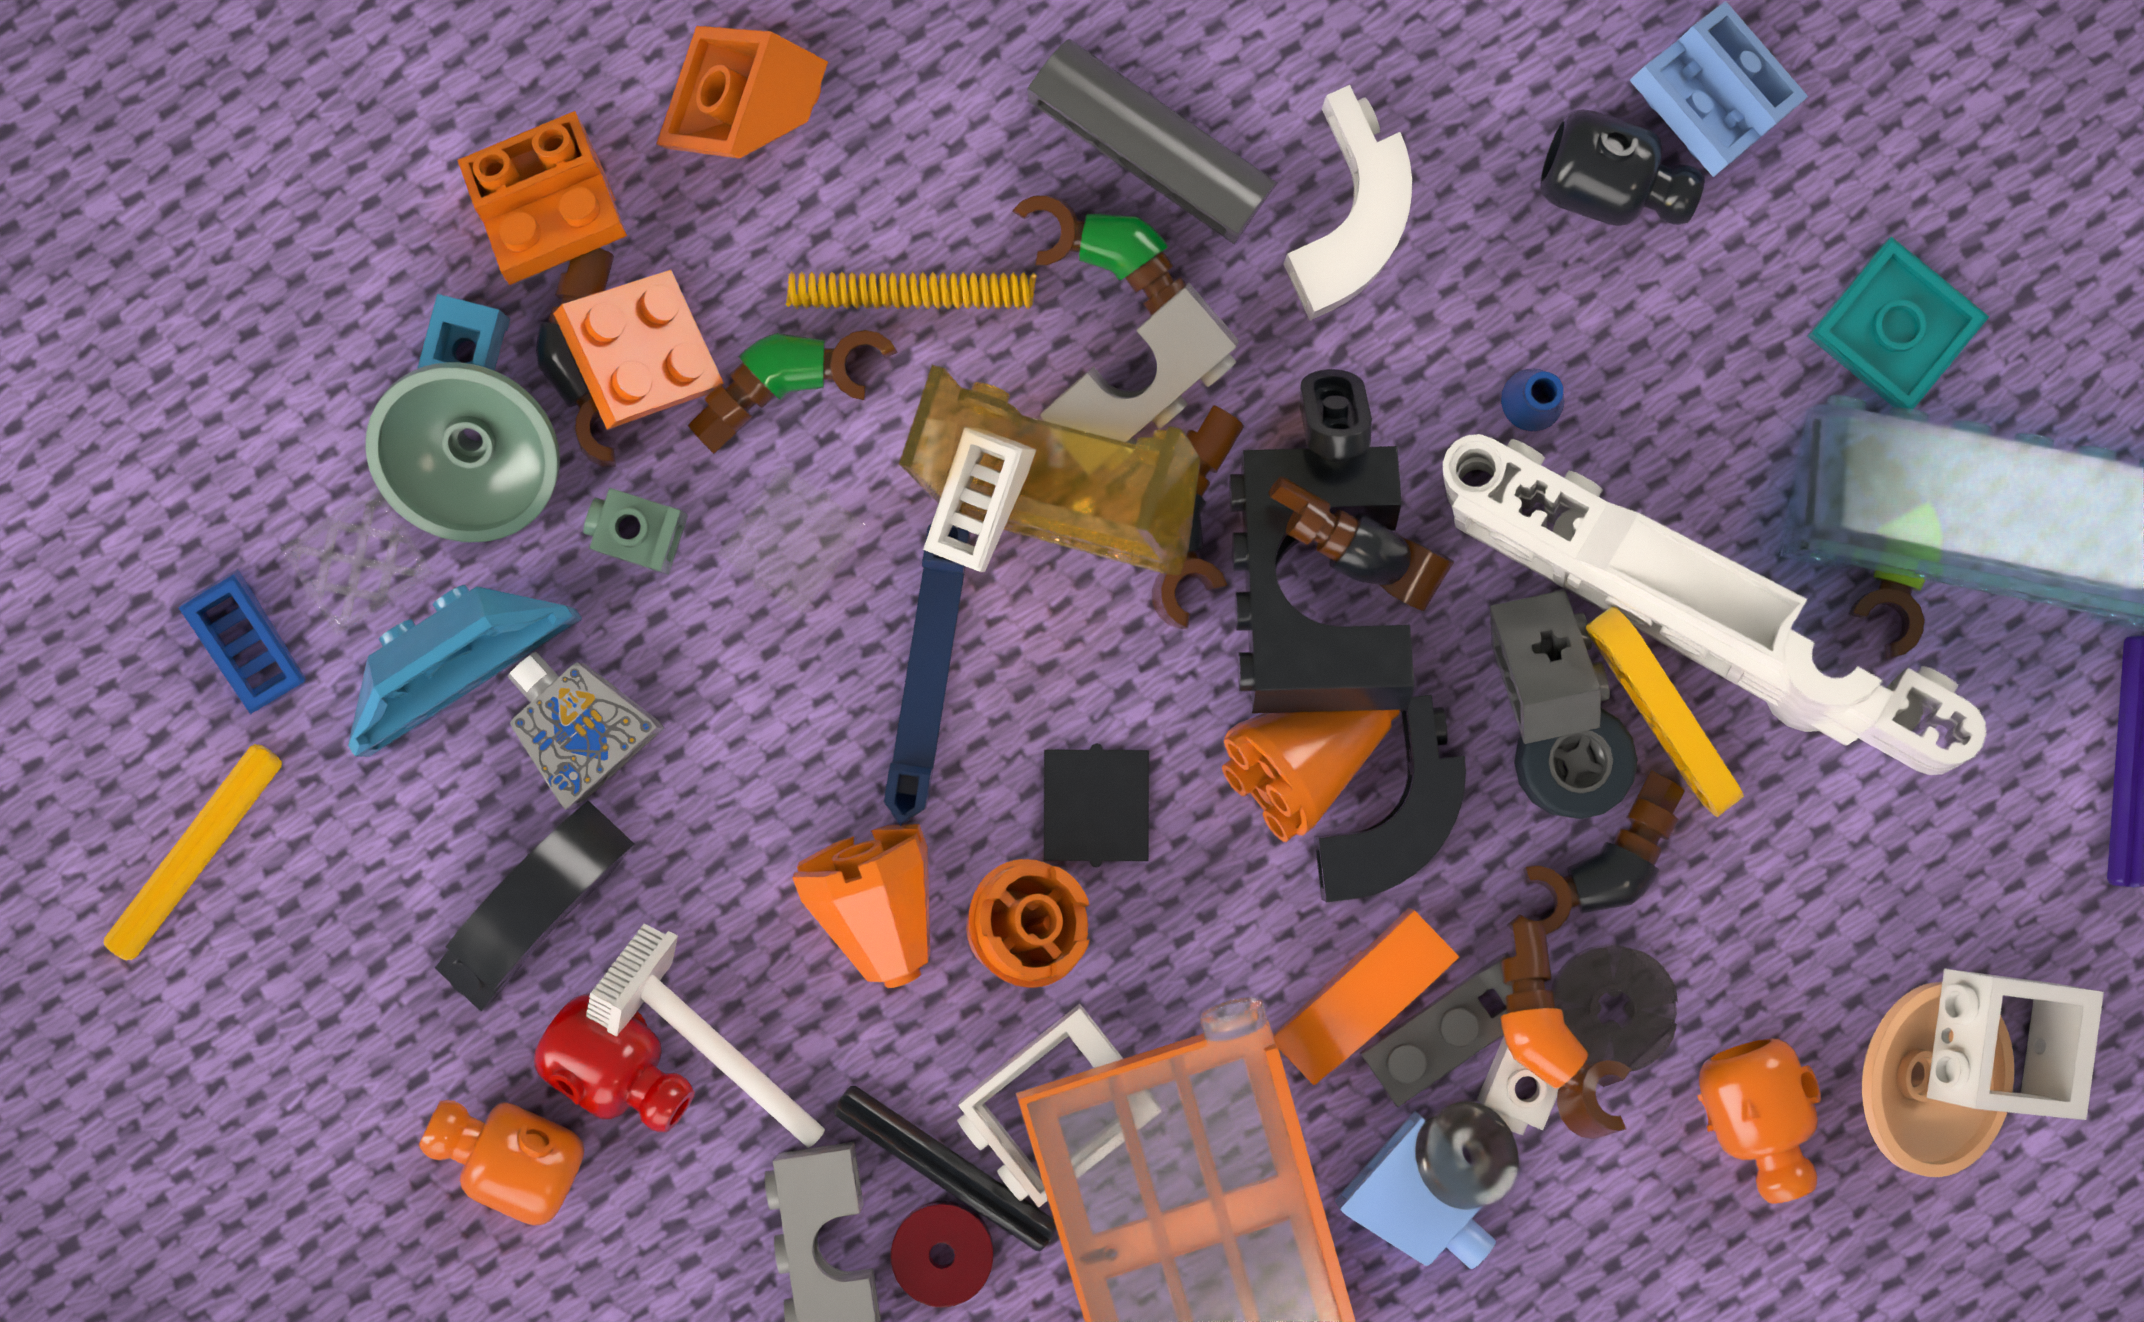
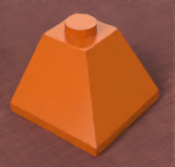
M696 26L656 144L672 150L742 158L808 122L812 109L821 93V82L828 61L770 31Z

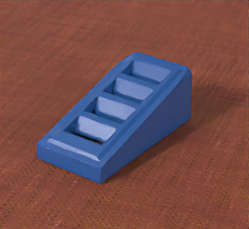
M238 569L191 596L178 607L250 714L306 681L305 676ZM233 596L239 607L211 622L206 612ZM247 618L253 628L225 645L219 634ZM262 640L268 650L239 667L233 656ZM276 661L282 672L252 689L247 678Z

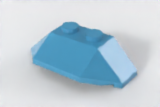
M466 585L452 589L433 603V607L437 611L436 613L415 625L412 619L406 620L391 628L379 638L383 647L367 658L348 747L355 757H370L581 621L580 614L575 608L477 586L470 591Z

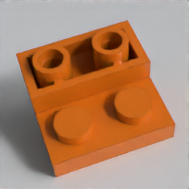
M576 111L457 160L474 209L484 223L500 271L509 285L627 236L614 202L616 201L615 196Z

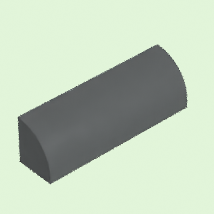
M1071 39L1066 40L1059 46L1027 88L1029 103L1234 245L1278 183Z

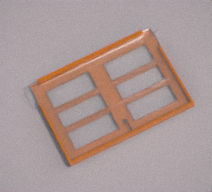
M1244 997L1233 999L1207 1009L1199 1017L1203 1034L1016 1093L1084 1322H1356L1280 1053L1273 1038L1263 1001L1260 998Z

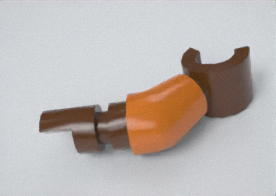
M1539 922L1513 924L1516 956L1501 961L1503 982L1505 985L1512 986L1513 992L1505 997L1507 1014L1501 1016L1505 1042L1513 1058L1554 1089L1559 1088L1557 1107L1560 1117L1569 1130L1578 1136L1596 1139L1626 1130L1621 1116L1610 1115L1600 1107L1596 1098L1597 1084L1606 1087L1623 1081L1632 1069L1621 1062L1605 1060L1592 1065L1586 1062L1589 1055L1587 1050L1566 1026L1563 1010L1555 1008L1553 991L1545 990L1544 982L1552 979L1545 924Z

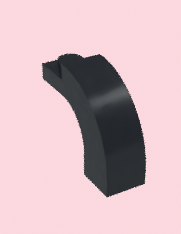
M1432 695L1411 697L1409 708L1401 709L1407 759V779L1403 794L1395 808L1383 820L1367 829L1314 837L1321 900L1325 902L1352 900L1372 896L1393 888L1422 869L1435 856L1448 838L1462 805L1465 791L1466 764L1465 756L1439 758L1438 746L1447 745L1448 742L1447 724L1443 707L1433 708Z
M588 800L533 849L482 902L446 945L448 951L436 965L435 969L450 982L456 991L463 994L475 1007L482 1011L500 994L527 958L555 927L611 875L635 843Z

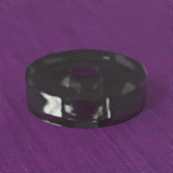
M1463 1101L1434 1112L1424 1121L1416 1138L1415 1158L1419 1174L1429 1191L1438 1200L1450 1207L1472 1210L1491 1204L1505 1196L1515 1182L1519 1166L1515 1138L1506 1122L1495 1111L1483 1104ZM1463 1146L1471 1154V1164L1464 1159Z

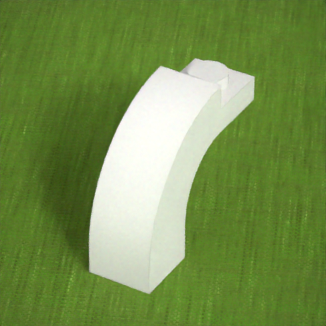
M1350 85L1328 94L1322 106V111L1351 171L1354 186L1351 212L1336 230L1321 239L1288 253L1283 263L1309 320H1313L1347 303L1361 293L1376 278L1398 245L1410 211L1412 198L1411 166L1401 132L1377 142L1374 135L1380 133V127L1374 110L1365 97L1357 101Z

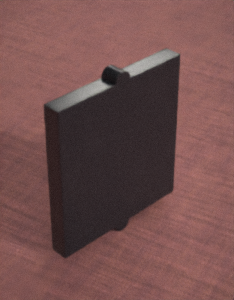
M1098 743L1093 744L1090 750L1044 749V861H1090L1093 867L1101 866L1102 861H1149V750H1103V747Z

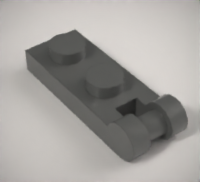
M1508 952L1496 957L1359 1052L1397 1107L1406 1103L1504 1035L1501 1016L1507 1014V1006H1504L1490 1016L1478 997L1494 988L1506 1005L1505 997L1513 992L1512 986L1505 985L1503 982L1501 961L1510 958Z

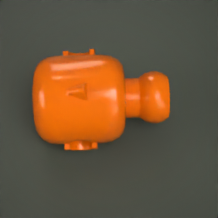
M1774 1038L1741 1044L1724 1050L1706 1060L1700 1068L1699 1086L1701 1094L1697 1095V1097L1703 1103L1707 1112V1131H1715L1722 1149L1729 1156L1741 1160L1755 1159L1758 1167L1756 1176L1757 1189L1762 1198L1768 1203L1788 1202L1813 1192L1817 1186V1171L1813 1163L1803 1156L1799 1146L1812 1137L1817 1129L1818 1116L1815 1103L1821 1101V1094L1812 1068L1809 1065L1801 1067L1794 1049L1787 1042Z
M453 1100L439 1101L418 1145L421 1151L432 1159L444 1160L451 1158L464 1164L460 1175V1184L467 1196L478 1203L530 1225H544L551 1222L559 1212L579 1171L585 1151L582 1140L571 1130L514 1104L502 1102L496 1105L489 1113L485 1122L471 1117L466 1107Z

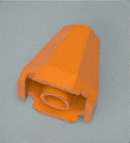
M920 824L886 825L871 830L875 840L854 845V836L835 842L800 861L797 865L798 872H794L792 877L801 902L867 982H884L887 988L899 987L917 979L921 975L920 967L927 964L930 957L928 846Z

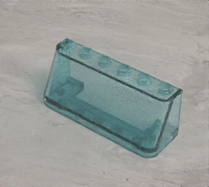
M1829 395L1826 405H1814L1806 409L1778 557L1839 570L1859 566L2089 613V621L2144 632V459H2140L2139 466L2116 462L2117 452L2105 448L2079 446L2076 453L2053 449L2054 439L2035 434L2018 433L2015 434L2014 441L1990 436L1992 427L1977 422L1953 421L1952 428L1928 424L1929 414L1912 409L1891 408L1889 415L1865 411L1866 401L1848 396Z

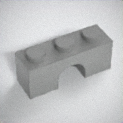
M1190 283L1183 287L1136 330L1151 347L1156 357L1157 372L1154 381L1150 385L1138 391H1122L1110 385L1093 366L1040 414L1041 418L1090 473L1103 462L1110 470L1116 468L1140 446L1133 438L1135 434L1150 421L1159 429L1162 428L1188 405L1181 396L1199 379L1209 387L1236 363L1229 353L1237 347L1239 343L1238 338Z
M848 1142L779 1153L773 1160L774 1170L765 1171V1189L769 1209H780L784 1234L774 1236V1248L779 1274L789 1273L793 1298L784 1299L785 1322H881L873 1268L857 1271L839 1270L831 1266L823 1258L818 1246L819 1229L826 1222L837 1217L860 1214L864 1205L855 1143Z

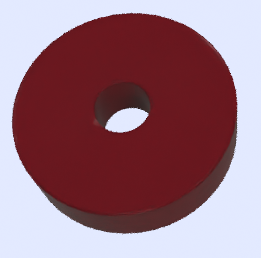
M951 1201L931 1202L913 1210L898 1227L891 1247L892 1270L901 1288L916 1301L932 1307L956 1306L975 1296L982 1289L990 1275L994 1257L992 1237L984 1221L970 1208ZM938 1243L950 1245L955 1253L953 1261L946 1265L935 1263L930 1255V1250L934 1245Z

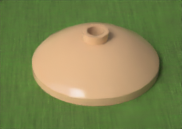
M1942 982L1928 983L1911 990L1889 1009L1872 1036L1862 1072V1100L1865 1117L1877 1146L1899 1168L1927 1177L1949 1176L1973 1164L1990 1147L2007 1115V1112L1973 1109L1927 1098ZM2000 1015L1990 1090L2012 1093L2014 1084V1055L2009 1032ZM1952 1030L1949 1032L1950 1043L1954 1037Z

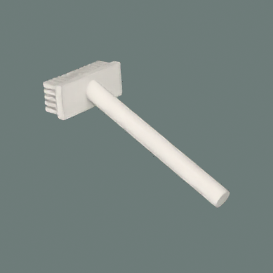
M643 924L641 929L638 930L637 934L628 943V946L625 947L624 951L616 959V962L612 964V967L609 968L608 972L599 981V984L590 993L586 1017L607 1028V1032L617 1037L643 1002H646L807 1148L813 1146L823 1135L825 1129L660 981L672 965L678 935L670 931L664 934Z

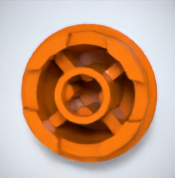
M1018 859L1001 864L983 878L972 897L966 924L970 948L975 957L988 970L1005 982L1027 988H1037L1053 984L1065 977L1076 966L1089 945L1090 939L1087 940L1088 917L1085 908L1089 906L1088 898L1080 884L1060 867L1032 859Z

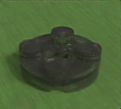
M1613 943L1589 947L1570 958L1555 976L1551 988L1554 994L1555 1008L1563 1010L1566 1026L1587 1050L1589 1055L1586 1062L1589 1065L1612 1060L1623 1063L1631 1068V1071H1638L1657 1060L1672 1042L1677 1027L1675 1023L1677 1015L1676 1002H1678L1676 987L1665 968L1645 952ZM1605 993L1612 997L1623 993L1629 1000L1622 1008L1627 1018L1620 1025L1612 1019L1602 1024L1597 1016L1602 1009L1598 1001Z

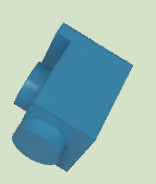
M437 294L417 368L437 363L459 362L456 356L457 348L465 341H473L476 344L473 360L468 362V364L486 367L495 371L505 330L508 331L511 319L499 309Z

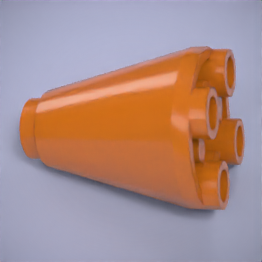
M1400 710L1263 713L1240 722L1228 730L1224 737V745L1230 760L1222 765L1223 774L1238 794L1246 796L1250 793L1264 810L1263 818L1277 838L1287 842L1295 835L1304 836L1314 828L1392 728L1391 721L1399 716Z

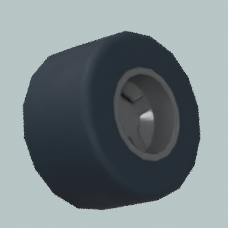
M1601 708L1600 728L1524 744L1521 736L1517 743L1514 764L1519 785L1532 803L1551 815L1585 819L1603 815L1622 802L1634 783L1638 759L1633 737L1620 719Z

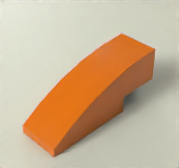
M1408 908L1363 952H1358L1274 1033L1272 1040L1313 1085H1316L1405 1009L1447 970L1459 956L1415 910Z

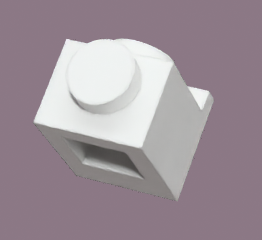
M1503 1037L1477 1100L1483 1105L1492 1108L1487 1120L1512 1132L1524 1135L1528 1124L1540 1130L1544 1129L1556 1101L1559 1088L1554 1089L1513 1058ZM1522 1077H1533L1537 1085L1535 1094L1529 1099H1519L1515 1094L1517 1081Z

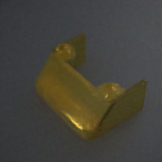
M932 365L899 461V465L932 498L939 503L964 428H980L1036 449L1030 470L1004 530L1164 574H1181L1189 550L1201 459L1182 429L1169 426L1167 431L1154 430L1152 438L1140 437L1136 445L1021 415L1014 406L1008 403L1010 394L1006 391L980 382H974L971 390L962 388L945 368ZM984 453L980 464L1001 471L1004 460ZM974 477L969 488L993 496L996 485ZM963 501L959 512L984 521L987 510Z

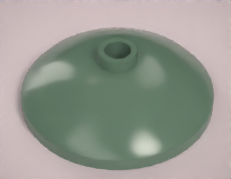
M446 362L424 366L411 371L387 389L375 406L367 426L365 439L367 463L380 493L389 505L408 522L441 538L460 542H486L512 535L530 524L542 512L558 480L560 469L559 445L556 433L547 414L533 396L518 383L486 367L468 363ZM470 428L477 431L483 440H471L465 435L463 429Z

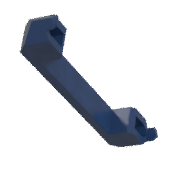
M930 524L927 528L926 540L932 524ZM954 525L952 526L948 536L969 544V532ZM926 550L923 553V573L893 761L890 762L884 797L885 805L900 826L921 813L928 805L966 568L964 565Z

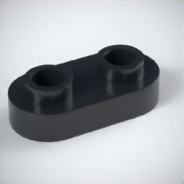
M1338 369L1319 370L1305 376L1300 385V411L1307 446L1323 459L1337 463L1350 461L1367 451L1371 445L1372 417L1362 379L1351 372Z

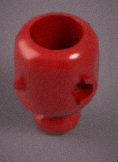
M590 993L574 997L554 1017L537 1045L534 1064L538 1075L549 1085L570 1098L576 1105H580L602 1120L616 1118L630 1107H633L639 1112L641 1121L651 1130L656 1132L670 1131L688 1109L695 1092L689 1081L682 1075L664 1073L657 1068L662 1054L661 1043L657 1035L647 1027L645 1019L637 1011L616 1037L607 1032L606 1027L586 1017Z

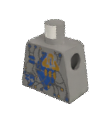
M534 652L521 661L508 675L512 683L531 702L510 722L512 729L565 810L579 807L665 729L656 718L584 663L576 662L561 676H558L537 652Z

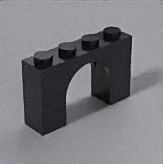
M1397 446L1369 447L1367 451L1356 456L1354 459L1341 463L1327 461L1310 448L1243 450L1241 474H1230L1229 496L1230 511L1242 512L1243 532H1233L1232 559L1234 571H1245L1246 592H1235V621L1237 631L1248 630L1249 652H1238L1239 691H1251L1252 713L1408 709L1414 690L1410 625L1332 626L1314 621L1296 610L1281 591L1276 576V568L1282 557L1294 545L1300 542L1286 534L1287 524L1294 510L1274 500L1268 494L1276 480L1284 477L1330 503L1329 512L1335 514L1338 510H1342L1353 517L1358 513H1362L1386 526L1391 531H1396L1402 505Z

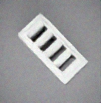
M965 427L923 550L979 572H985L1026 480L1036 449L980 428ZM984 453L1004 460L1001 471L980 464ZM975 477L996 485L993 496L969 488L973 478ZM963 501L987 510L984 521L960 513L959 510ZM954 525L979 535L976 545L972 546L949 537L952 526Z

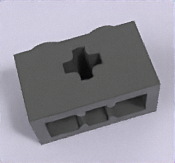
M1566 590L1490 606L1491 645L1524 744L1600 728L1601 701L1609 700L1610 698L1608 679L1601 662L1591 663L1587 650L1592 648L1591 638L1586 630V625H1588L1587 619L1583 612L1573 613Z

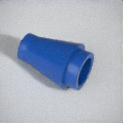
M1525 369L1515 373L1506 382L1502 390L1501 405L1505 416L1514 426L1525 431H1541L1550 427L1558 420L1563 411L1564 389L1562 382L1553 373L1540 369ZM1532 385L1542 386V393L1549 396L1547 404L1539 403L1533 398L1531 394Z

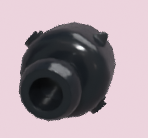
M1582 109L1575 110L1566 115L1558 127L1544 162L1540 189L1543 196L1551 204L1609 225L1622 226L1630 224L1637 219L1644 207L1655 210L1658 216L1665 222L1681 225L1688 223L1693 217L1702 196L1705 177L1698 169L1689 165L1680 164L1669 167L1660 164L1662 143L1661 139L1653 131L1622 121L1619 118Z

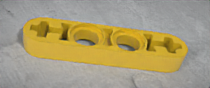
M1611 606L1586 625V630L1593 643L1688 786L1708 811L1714 816L1719 817L1743 799L1744 795L1738 783L1629 619L1616 607Z

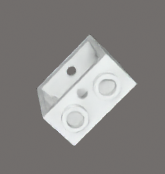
M1944 969L1927 1098L1980 1110L2086 1120L2104 992L2056 983ZM2003 995L2034 999L2021 1093L1990 1090ZM1952 1030L1954 1037L1950 1043L1949 1032Z
M1081 1004L1074 1007L961 1097L958 1104L964 1115L957 1121L968 1138L979 1150H982L989 1144L1004 1163L997 1172L1009 1190L1019 1201H1022L1029 1195L1038 1207L1048 1201L1040 1173L985 1105V1102L1068 1036L1094 1068L1123 1059ZM1147 1088L1126 1094L1136 1130L1161 1110L1159 1103ZM1118 1116L1069 1154L1075 1178L1124 1140Z

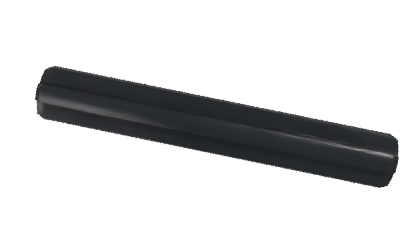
M857 1086L847 1088L836 1104L834 1114L837 1118L1035 1251H1042L1054 1236L1057 1229L1052 1217L1025 1199L1019 1201L1009 1188Z

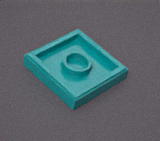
M1891 236L1875 252L1809 332L1807 337L1903 416H1906L1922 400L1987 321L1989 316Z

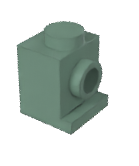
M609 488L605 500L596 497L593 499L585 519L583 533L593 536L589 549L669 575L688 515L679 509ZM628 516H635L641 525L639 534L633 539H623L619 533L621 521Z

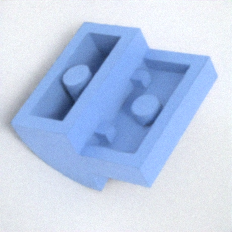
M1726 1L1693 25L1679 40L1646 64L1630 79L1631 83L1644 96L1648 105L1662 117L1687 146L1691 155L1699 160L1713 177L1808 98V95Z

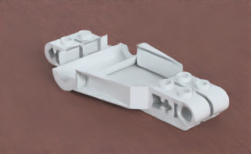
M1467 435L1455 441L1447 450L1443 461V474L1447 498L1453 509L1455 527L1604 611L1611 606L1616 607L1639 631L1765 700L1772 714L1786 726L1803 732L1820 731L1845 746L1859 738L1914 770L1928 775H1939L1953 770L1973 758L1982 748L1986 737L1985 720L1974 705L1955 694L1958 684L1944 674L1926 666H1922L1918 673L1907 667L1887 688L1879 685L1883 680L1859 667L1852 674L1844 678L1824 676L1816 669L1812 661L1814 642L1790 629L1807 601L1806 598L1640 513L1601 499L1599 495L1602 492V488L1596 483L1573 471H1568L1564 478L1542 466L1545 460L1542 454L1518 440L1511 439L1508 445L1505 446L1493 438L1484 435ZM1473 470L1488 472L1493 477L1487 484L1479 487H1472L1461 481L1465 474ZM1536 502L1545 505L1544 512L1536 510L1530 518L1522 515V507L1532 509ZM1547 521L1552 524L1555 522L1553 532L1547 529ZM1922 715H1924L1925 718L1919 726L1923 731L1918 735L1911 732L1919 724ZM1938 725H1942L1948 730L1945 741L1950 745L1945 749L1940 748L1936 744L1939 733L1934 728Z

